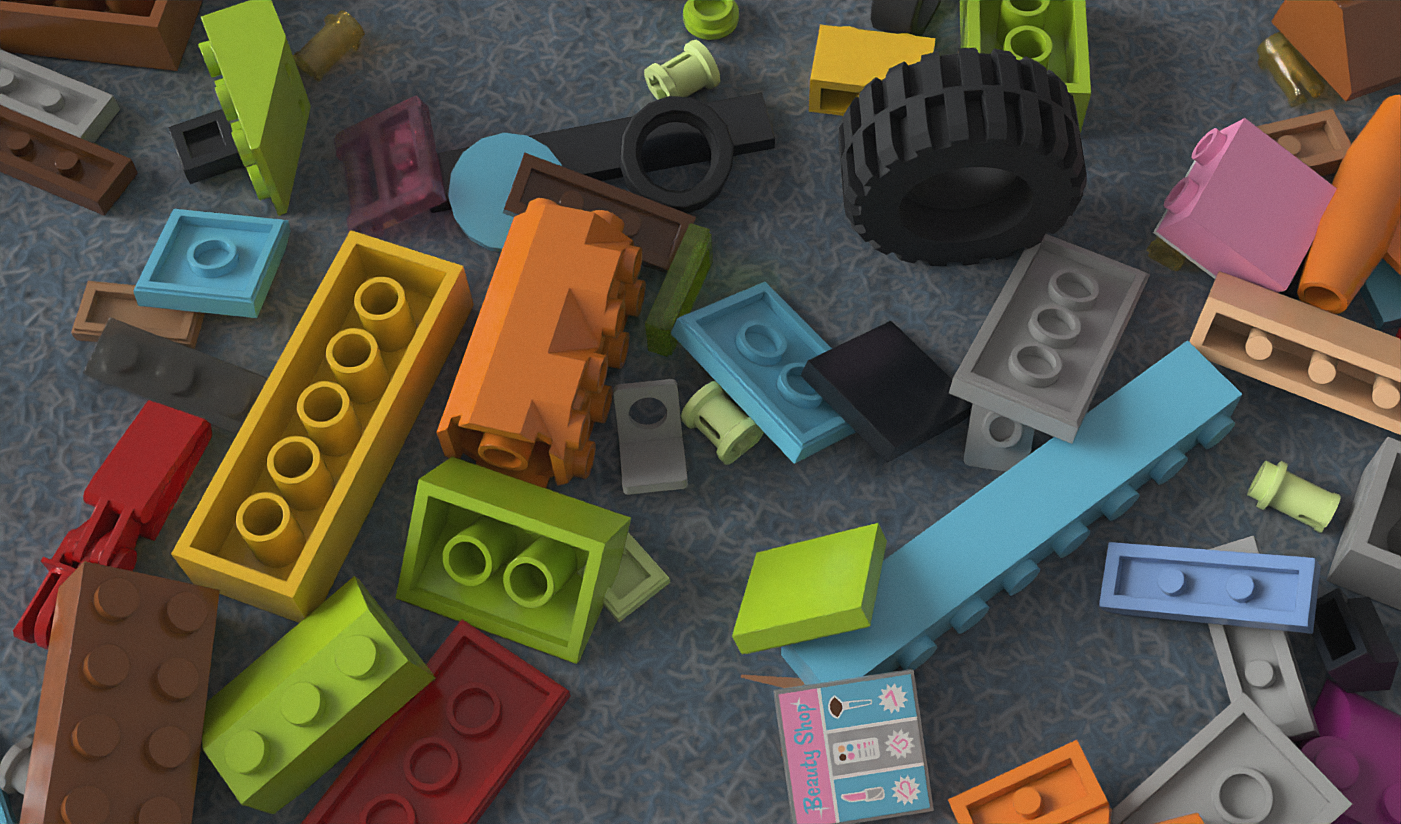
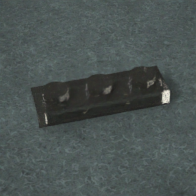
M109 317L83 371V374L95 381L144 400H151L204 418L211 423V426L235 435L238 434L268 380L265 376Z

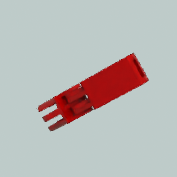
M151 400L146 402L84 491V502L95 507L91 517L77 529H72L68 532L52 559L46 557L41 559V562L49 572L13 629L15 638L30 644L36 643L37 646L48 650L58 588L84 561L133 571L137 561L135 547L138 536L153 541L156 540L213 435L211 423L204 418Z

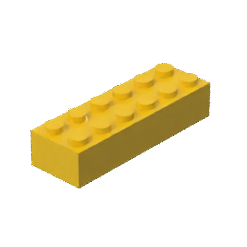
M349 231L171 553L193 584L218 589L221 595L298 623L325 601L474 306L464 266L362 233Z

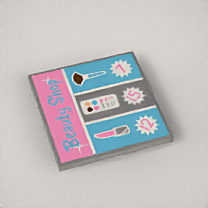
M913 669L773 690L792 824H854L934 811Z

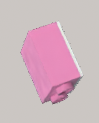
M1246 118L1221 131L1214 128L1199 141L1193 150L1191 158L1194 162L1185 178L1180 180L1166 197L1164 202L1166 211L1153 233L1214 279H1216L1218 272L1221 271L1277 293L1285 291L1310 248L1321 217L1337 188Z

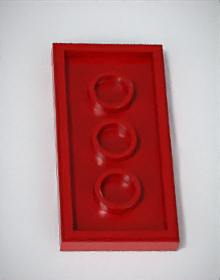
M462 619L426 664L436 678L373 731L301 824H476L571 697L570 691Z

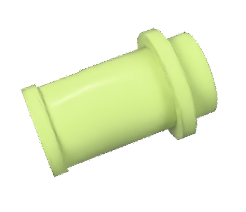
M1265 461L1254 477L1247 494L1258 500L1256 507L1264 510L1267 506H1270L1322 533L1324 527H1327L1339 505L1341 495L1335 492L1331 493L1286 471L1288 464L1280 461L1277 465Z

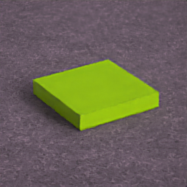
M879 523L756 552L732 634V638L740 653L750 654L869 627L871 625L887 543Z

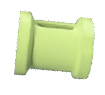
M692 40L685 44L683 53L664 64L654 63L644 70L648 88L657 100L668 96L688 97L703 87L713 89L720 83V73L714 58L698 40Z
M712 381L703 386L689 399L681 413V421L690 429L698 428L715 445L718 458L725 465H729L758 443L764 432L728 397L727 392L716 381Z

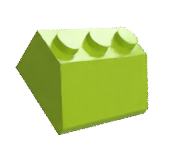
M451 457L418 480L396 599L459 622L463 619L478 629L577 664L603 609L606 591L608 587L612 588L619 572L631 517ZM586 565L584 577L582 579L578 575L577 571H579Z
M354 576L206 702L202 733L203 751L241 805L275 814L308 789L436 677L363 583Z

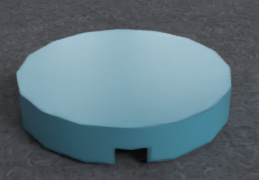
M501 133L482 138L462 153L451 172L448 196L454 218L471 241L490 251L502 252L514 217L503 214V210L524 152L562 166L547 146L527 135Z

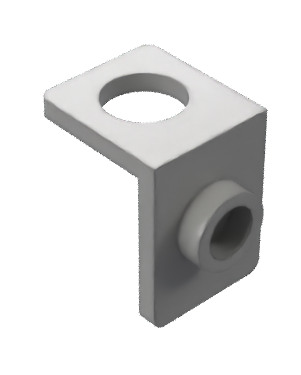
M674 379L616 385L613 388L620 445L623 492L631 495L688 487L677 382ZM642 398L658 399L666 407L664 417L660 421L649 425L634 421L629 414V410L637 400Z
M972 403L964 450V463L973 467L1008 471L1030 455L1035 429Z

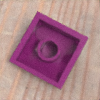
M1326 679L1312 709L1320 736L1298 741L1296 747L1353 804L1331 824H1401V715L1357 693H1347L1339 684Z

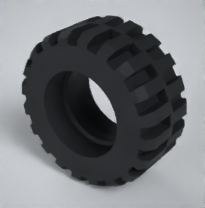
M958 48L957 54L940 56V52L937 51L921 55L920 62L911 65L904 61L889 68L886 78L880 80L875 77L862 89L859 97H855L843 115V123L839 127L838 142L843 202L846 217L851 221V227L865 242H869L875 250L885 255L893 252L899 260L913 264L917 260L928 261L930 266H947L948 262H963V266L980 264V260L995 257L996 260L1012 256L1014 250L1021 247L1030 249L1041 243L1046 233L1055 234L1064 226L1068 217L1073 215L1083 198V190L1087 185L1086 166L1073 95L1068 92L1067 85L1051 70L1047 71L1042 64L1027 56L1017 60L1010 51L993 49L991 54L979 53L976 48Z

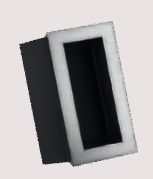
M1337 588L1318 598L1312 636L1327 672L1347 693L1390 690L1399 660L1370 597L1348 598L1340 588Z

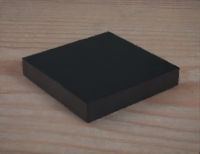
M892 321L809 359L800 375L887 463L959 424L971 415V402L949 394L952 379Z

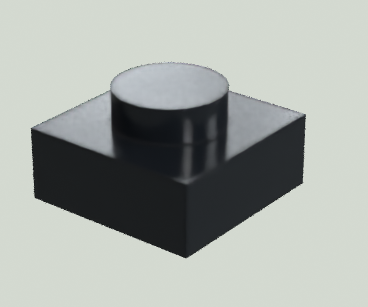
M223 109L168 127L182 169L190 184L244 166L231 134L233 131L230 121H227Z

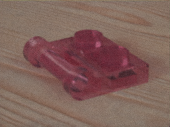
M415 95L336 134L334 138L336 157L343 161L351 209V214L347 217L348 233L352 230L374 238L382 237L385 229L446 202L429 108L418 96ZM371 151L379 200L373 202L366 157L370 156Z

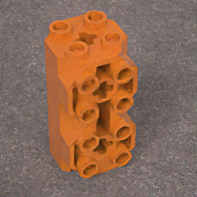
M536 198L529 202L526 212L513 218L436 432L444 456L461 459L462 453L477 461L476 465L543 488L547 487L549 478L555 476L556 484L559 486L569 483L573 477L587 479L590 475L596 450L595 442L589 440L595 422H606L612 403L613 387L604 385L608 367L621 369L625 364L630 335L628 332L623 331L628 315L639 316L646 290V282L638 279L642 262V248L634 246V241L623 233L625 224L618 216L609 211L595 210L589 212L560 206L548 199Z

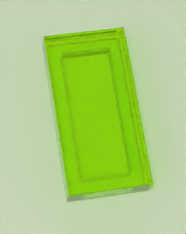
M690 223L645 321L647 347L650 352L668 357L673 354L678 341L671 334L676 319L691 313L713 263L712 234H710V229Z

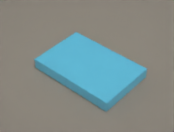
M766 282L676 319L671 332L673 337L794 464L856 432L800 376L809 359L832 348Z

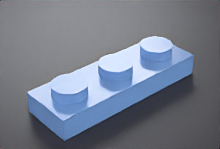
M1109 542L1099 607L1105 612L1120 615L1313 634L1321 565L1316 558Z

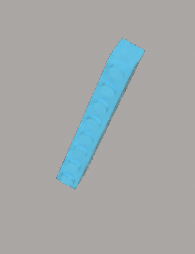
M1187 340L1086 413L1072 444L1053 437L883 560L871 625L869 627L782 646L781 656L805 685L893 672L899 666L903 670L917 669L936 651L937 645L933 641L953 627L958 634L969 630L988 612L989 606L985 602L1003 589L1011 596L1031 583L1040 572V568L1036 565L1054 551L1060 558L1072 553L1090 535V530L1087 528L1088 525L1103 514L1109 521L1120 517L1139 498L1140 494L1136 491L1151 478L1158 485L1168 481L1186 464L1188 458L1184 454L1198 443L1205 449H1210L1219 443L1235 425V422L1230 417L1242 393Z

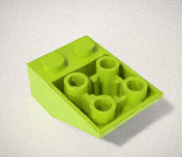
M248 0L201 16L209 40L198 45L211 77L223 76V78L214 81L216 85L214 88L227 121L239 118V121L230 123L233 131L231 134L241 160L247 168L258 199L261 201L271 197L277 214L280 216L287 213L311 105L272 1Z

